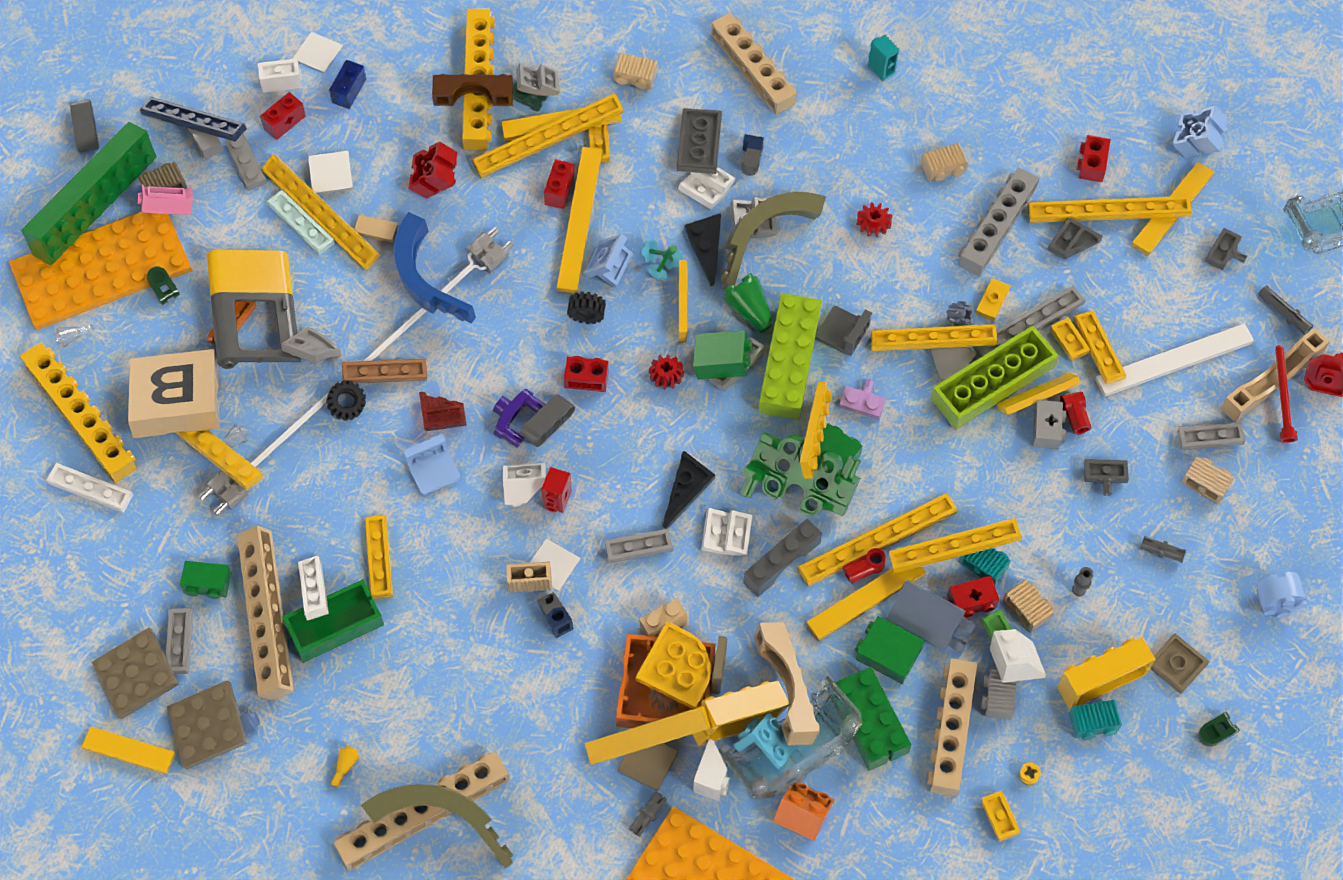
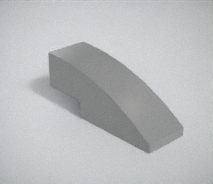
M186 128L205 160L223 151L222 144L217 136Z

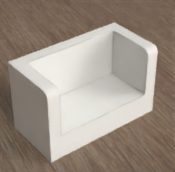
M297 58L258 63L259 80L263 93L302 88L301 72Z

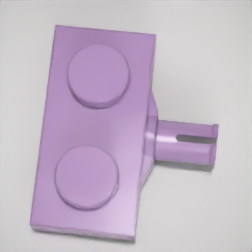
M866 379L863 390L845 387L839 407L879 420L886 398L871 393L874 381L871 380L869 384V379Z

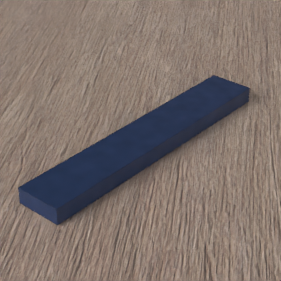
M150 97L139 109L142 115L234 142L247 129L244 123L154 97Z

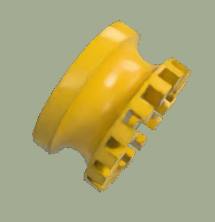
M1032 762L1025 763L1019 771L1021 782L1028 785L1036 783L1041 774L1038 765ZM1027 768L1032 772L1035 771L1033 778H1030L1029 775L1025 776Z

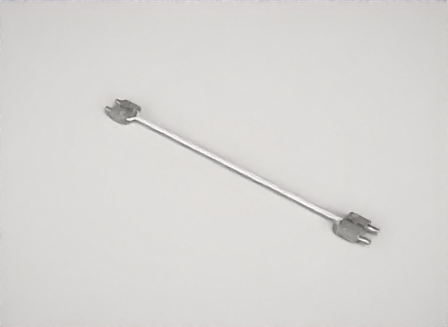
M496 227L488 234L483 232L465 248L470 264L441 291L447 293L474 268L491 273L508 257L507 252L514 246V243L508 241L503 247L495 244L493 238L500 232ZM473 260L475 262L478 261L480 263V266L473 265ZM421 308L364 361L374 360L427 310ZM328 393L250 464L256 467L326 403ZM220 470L206 482L207 488L198 497L201 501H204L212 493L219 497L222 503L213 510L214 514L219 516L226 508L232 510L251 491L250 489L245 490Z

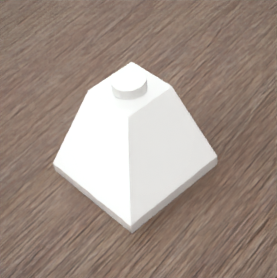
M545 463L503 466L505 505L512 507L521 506L534 496L545 481Z

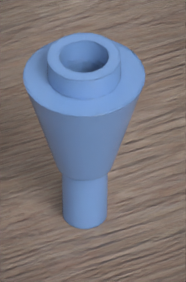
M248 710L240 716L244 732L258 730L260 720L256 712L252 713Z

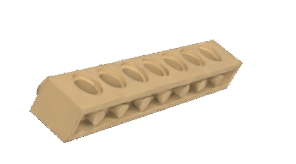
M256 525L237 535L258 697L274 701L294 692L285 625L282 618L283 610L272 531Z
M495 751L491 754L489 752L483 754L478 758L477 762L471 765L466 764L462 766L452 776L446 775L442 777L436 786L454 790L475 801L510 781L508 771ZM481 771L488 773L483 779L476 777L477 773ZM459 783H466L468 785L464 790L456 789ZM418 806L402 808L386 815L376 823L369 820L362 822L357 826L356 830L339 835L333 843L349 872L453 812L435 806H427V810L423 813L416 812ZM399 817L407 818V821L402 825L395 823ZM379 828L387 829L383 836H376L375 832ZM358 840H366V844L363 847H355V843Z

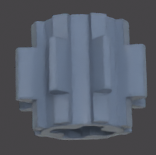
M958 301L948 306L946 318L949 322L953 323V326L968 325V323L972 322L974 310L970 305H967V302Z

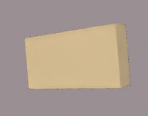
M359 215L354 230L361 237L393 243L399 226L396 222Z

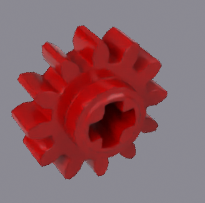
M871 202L870 208L863 205L862 211H858L856 225L861 226L860 232L866 230L868 237L871 233H875V237L878 238L879 232L885 235L887 229H891L892 214H888V207L881 209V203L874 207V203Z

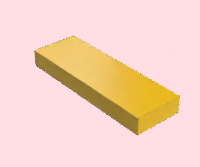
M608 124L589 128V148L602 149L601 163L610 162Z

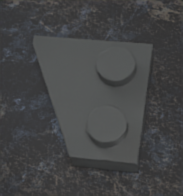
M1069 217L1049 244L1048 250L1063 259H1067L1100 243L1103 236Z

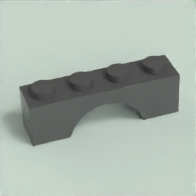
M806 519L744 572L743 583L759 597L775 583L778 576L789 564L801 556L808 555L821 543L822 532Z

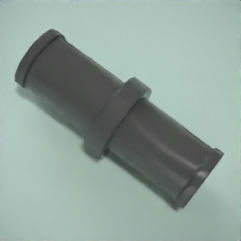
M1144 536L1140 548L1141 550L1158 554L1161 558L1164 556L1181 563L1186 553V549L1169 545L1167 541L1160 542Z
M1081 568L1079 574L1074 578V585L1072 587L1074 595L1083 596L1086 590L1090 588L1092 584L1091 579L1093 578V570L1091 568Z
M657 791L654 792L646 806L641 807L639 810L640 814L628 828L630 831H634L633 833L638 837H641V834L651 821H655V815L667 801Z

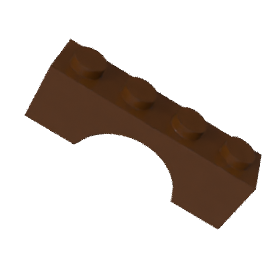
M506 74L433 75V106H454L461 96L469 93H479L486 96L493 106H513V76Z

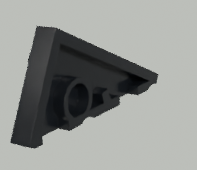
M720 213L684 225L685 233L710 287L714 286L716 280L721 225Z
M686 451L682 452L676 479L672 487L663 522V528L668 529L715 479L713 472Z

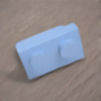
M443 434L431 436L425 442L412 444L406 450H403L406 464L422 495H427L460 480V474L448 452Z

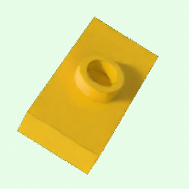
M992 278L975 314L994 322L1011 286Z
M1069 317L1050 326V331L1071 362L1089 354L1090 348Z
M1003 791L981 798L980 802L998 842L1020 835L1021 831Z

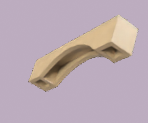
M1313 328L1284 355L1287 382L1306 368L1311 359L1322 355L1330 343L1316 328ZM1274 363L1258 377L1241 385L1226 397L1221 409L1235 423L1279 389L1277 363Z
M784 622L759 623L754 634L758 653L776 669L787 689L790 705L788 706L787 716L781 726L787 746L812 745L819 734L820 727L813 714L814 708L808 698V689L802 679V670L797 664L796 651L792 648L790 642V633L787 631Z

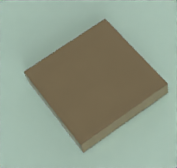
M1174 633L1154 655L1156 660L1151 670L1182 694L1210 661Z
M719 636L711 691V693L715 694L721 692L727 650V637Z
M662 743L626 754L617 772L658 792L678 755V750Z

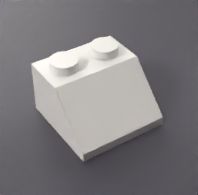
M1016 629L993 632L990 651L1002 683L1046 677L1033 641Z
M709 739L693 781L694 793L720 801L721 795L726 796L730 778L727 777V768L714 741Z

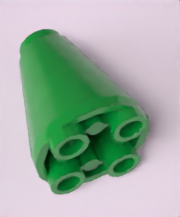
M750 273L742 278V283L735 286V284H732L724 290L723 300L750 326L758 330L759 333L768 330L774 325L771 321L773 318L757 276H753Z

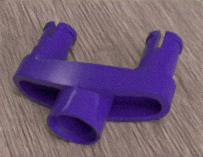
M528 389L521 391L512 401L502 396L493 408V412L500 416L493 434L500 439H505L518 448L523 442L524 437L511 429L510 424L523 407L527 406L537 413L545 403L533 396L534 393Z

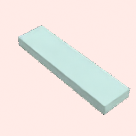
M283 190L267 201V205L319 255L335 244L334 239Z

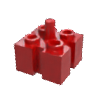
M439 141L429 146L428 151L423 149L413 154L411 168L414 169V173L410 175L408 189L427 199L439 193L440 190L444 191L455 185V172L452 170L457 165L458 152Z

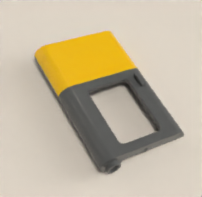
M212 250L208 252L206 256L218 365L224 369H231L238 362H301V358L282 351V343L298 333L288 253L275 250ZM235 302H273L275 304L280 343L279 350H242L239 348Z

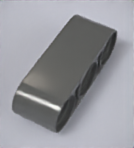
M90 99L70 103L78 152L99 149L94 112Z
M559 394L555 395L525 423L520 431V435L534 446L540 447L572 416L575 406Z

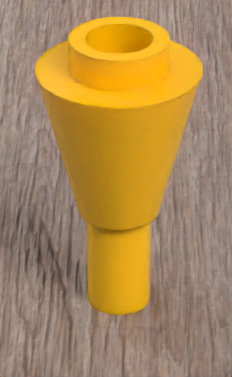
M348 745L345 748L340 747L336 773L330 783L331 785L339 788L344 775L348 773L361 757L357 755V749Z

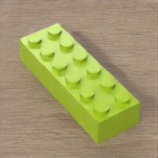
M781 293L758 413L800 420L822 300Z
M1032 325L934 386L930 399L956 430L1055 368L1059 355Z

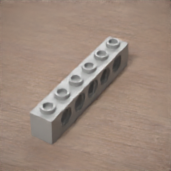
M1019 167L1014 174L1010 173L1006 180V187H1001L996 196L997 201L990 204L987 210L988 215L986 218L982 217L977 226L979 229L977 232L973 231L968 239L969 244L967 247L963 246L958 255L960 267L979 277L982 275L1037 189L1038 177Z

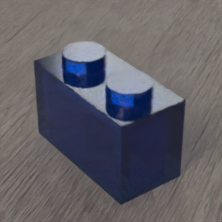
M349 60L344 62L329 89L333 104L347 109L351 108L366 81L364 65Z

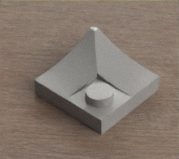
M310 327L303 329L282 343V351L314 364L329 357L341 356V350L331 340Z

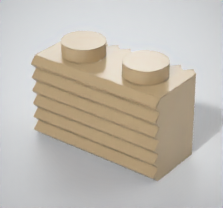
M621 52L613 71V80L620 85L630 84L642 90L646 88L652 89L657 74V61Z
M960 143L935 149L934 151L924 152L921 158V165L929 182L934 180L939 182L947 176L962 175L967 170L968 160Z
M1197 456L1186 472L1182 484L1189 486V488L1197 491V493L1219 504L1235 478L1231 476L1228 470L1219 469L1209 459Z
M550 561L506 564L509 593H516L517 591L519 593L521 591L529 592L530 590L532 592L534 590L542 591L543 589L551 591Z
M1027 579L1007 591L1003 598L1004 602L1030 633L1049 621L1054 613L1051 603L1047 599H1042L1036 585L1029 583Z
M674 598V601L671 600L670 603L663 604V607L659 606V609H655V611L644 615V617H640V631L644 636L658 637L667 621L678 627L686 625L688 619L687 612L680 601Z

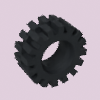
M580 291V294L575 292L574 295L571 294L569 297L567 315H569V318H573L574 321L579 320V323H600L604 319L606 301L602 296L597 297L598 294L595 293L592 295L591 292H587V294L584 291Z
M346 380L341 381V383L337 382L332 386L327 395V409L331 411L330 414L332 416H337L336 419L340 420L342 418L343 421L353 420L363 411L366 404V394H363L364 390L359 388L358 383L353 384V381L350 380L349 382H346ZM343 393H348L353 396L354 405L350 408H344L339 404L338 397Z

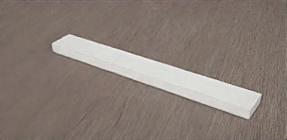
M1242 324L1122 367L1126 373L1124 380L1105 384L1102 376L1099 375L1096 376L1095 381L1103 396L1106 397L1251 345L1254 339L1246 325Z

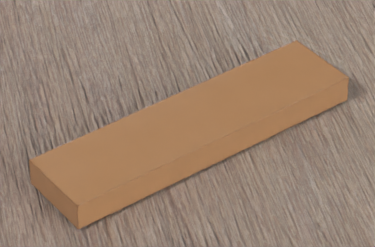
M426 359L342 362V380H346V382H349V380L353 381V384L427 381Z

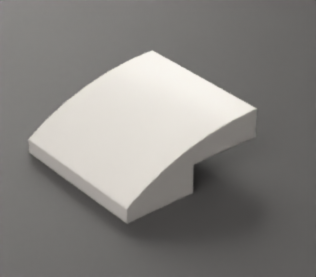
M348 151L308 156L312 190L316 194L353 189Z
M718 167L716 174L691 172L679 184L678 190L707 208L712 209L732 186L735 177Z
M709 508L706 511L701 550L718 554L746 556L752 515L734 510L727 513Z

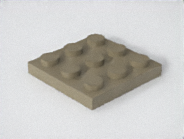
M151 628L145 629L92 661L116 715L120 719L127 717L179 685Z
M224 681L167 706L180 759L185 769L192 768L248 744L232 685L229 681Z

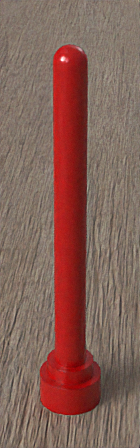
M1277 345L1275 353L1283 419L1280 442L1292 443L1298 440L1297 431L1292 427L1284 348L1282 345Z

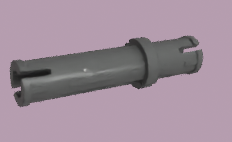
M1268 285L1260 290L1258 295L1284 316L1288 324L1292 323L1299 329L1303 335H1306L1313 328V324L1307 321L1298 309L1292 308L1270 289Z

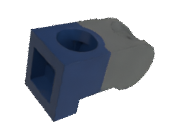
M744 134L743 151H746V153L742 157L741 170L745 175L752 176L758 172L764 137Z
M554 592L537 600L556 638L574 629L572 618Z

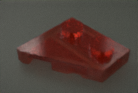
M419 392L425 432L467 426L464 403L449 401L440 396L435 398L426 395L425 392Z

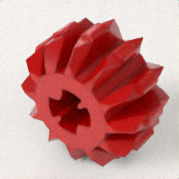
M669 354L666 355V358L659 355L658 360H653L649 367L651 382H655L656 388L663 385L664 390H666L667 386L674 389L675 384H680L681 378L684 376L682 362H678L677 357L670 359Z

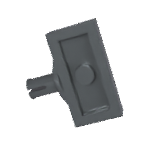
M1223 228L1208 253L1205 262L1221 270L1225 268L1228 261L1232 258L1244 263L1247 255L1237 251L1242 236Z
M1084 460V481L1103 484L1104 496L1107 494L1108 496L1112 495L1111 484L1128 483V460Z

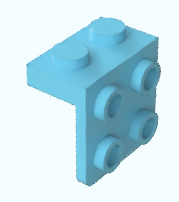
M770 712L759 719L757 716L751 719L746 724L747 727L737 735L739 739L734 744V747L740 752L755 742L776 768L782 767L797 749V745L787 746L781 725Z

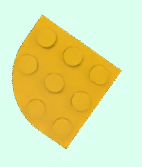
M667 621L636 675V681L692 709H696L709 686L711 677V662L706 648L693 634Z

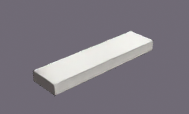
M58 463L54 465L46 479L49 485L124 513L133 497V493L129 490Z
M319 555L299 561L301 590L307 621L329 614Z

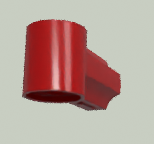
M1083 392L1061 395L1060 402H1063V410L1066 411L1073 434L1080 435L1091 430L1092 426L1086 412V399Z
M873 548L866 555L844 565L843 571L847 580L853 584L871 574L881 573L885 568V552L882 549ZM877 558L881 562L878 564H874L870 560Z

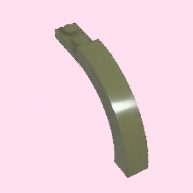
M788 192L768 198L746 213L731 231L724 247L731 251H729L726 258L728 263L727 269L721 275L720 281L723 282L721 289L725 290L730 285L736 283L747 243L761 223L783 215H798L815 220L822 213L826 197L809 192Z
M431 784L403 785L383 791L361 804V807L374 823L396 810L410 806H435L449 810L465 819L478 832L505 868L513 863L511 857L514 855L506 845L502 847L496 839L499 838V835L491 826L488 829L485 826L492 820L491 817L474 801L454 790Z

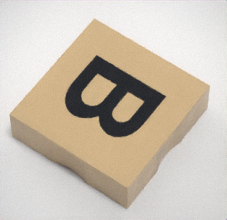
M214 349L130 359L128 423L133 438L165 435L179 431L192 432L219 428V403L217 400L219 365Z

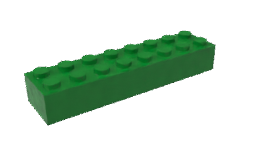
M128 122L21 229L34 257L52 265L114 203L121 193L153 163L157 157L146 130Z

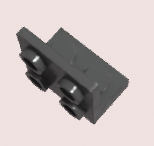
M833 306L815 338L852 356L871 324L872 312L865 309L861 316H856L842 308Z

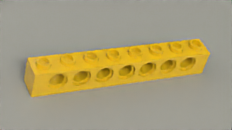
M467 9L465 74L493 75V65H490V60H494V48H491V44H494V32H491V28H495V17H491L490 9ZM479 93L464 95L462 135L464 150H488V142L492 141L491 130H488V126H492V114H489V109H492L493 105L486 96Z
M40 342L21 354V360L116 484L137 470L134 464L136 458L130 450H124L122 446L125 444L121 438L111 433L113 429L108 421L100 419L101 413L97 407L89 405L90 399L83 390L79 392L76 388L79 385L73 376L68 377L65 374L67 369L61 361L58 363L55 361L56 355L50 347L45 348ZM90 424H95L93 427L87 428ZM106 439L104 442L99 443L100 440ZM113 454H118L116 457L110 458Z

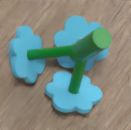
M653 239L645 241L644 246L640 250V254L644 256L645 262H654L657 259L656 254L662 255L660 265L649 264L647 270L657 280H667L669 278L668 272L663 269V266H666L668 270H672L673 267L678 269L679 260L683 258L682 253H679L675 245H671L667 250L661 251L657 247L656 240Z

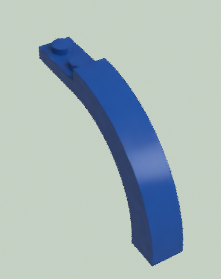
M408 212L398 229L394 245L395 263L405 290L418 305L432 314L438 308L443 313L448 312L458 320H465L472 324L476 318L472 305L432 287L417 272V252L429 230L425 219Z

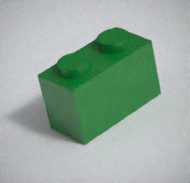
M185 561L180 587L183 593L192 597L198 595H207V597L213 599L227 597L232 573L228 565Z

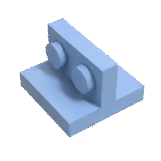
M621 233L599 241L583 274L588 278L598 275L610 286H617L633 255V252L624 246L627 237Z

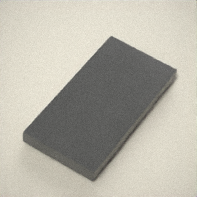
M683 108L676 171L717 173L722 111Z

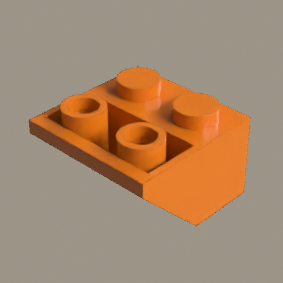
M793 780L781 799L773 822L815 841L835 799L830 798L824 792H817L809 788L805 783Z

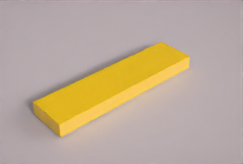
M679 260V342H686L687 262L686 260Z
M1094 310L1075 315L1074 322L1082 338L1090 348V354L1105 384L1124 380L1126 373Z
M1068 372L997 403L998 411L1010 415L1037 403V400H1044L1078 385L1080 379L1079 376Z
M386 515L364 517L370 593L373 599L393 597L387 517Z
M91 726L82 744L83 750L165 775L168 774L176 755L174 751Z

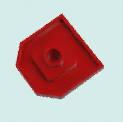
M1343 352L1337 353L1335 356L1323 354L1309 361L1304 381L1311 391L1343 397Z

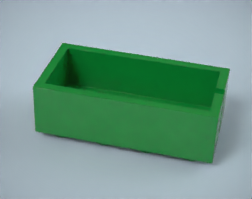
M364 579L327 595L329 614L307 621L303 606L282 616L303 663L384 626L381 613Z
M872 667L831 684L829 693L868 771L886 764L888 758L893 761L909 754L912 744Z

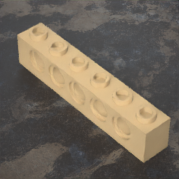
M730 12L711 22V35L775 115L796 105V89L794 86L789 85L784 74L776 69L772 59L767 58L762 47L754 42L752 35L742 27L738 18H735Z
M951 658L949 665H944L942 678L946 679V684L941 686L939 699L943 700V705L938 707L936 720H940L939 728H935L933 741L937 742L936 749H932L930 762L934 763L933 771L929 770L927 784H931L930 792L957 797L959 793L977 663ZM960 682L963 687L956 688L952 683ZM955 702L960 706V708L953 709L952 707H950L949 703ZM952 723L957 727V729L950 730L947 728L946 724ZM943 745H951L954 751H946ZM940 766H948L951 772H942Z

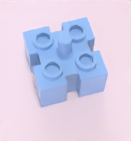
M1216 105L1202 108L1200 113H1197L1195 110L1181 113L1178 124L1181 131L1176 132L1173 146L1184 158L1199 156L1202 151L1205 154L1219 152L1223 140L1220 135L1225 132L1228 119Z

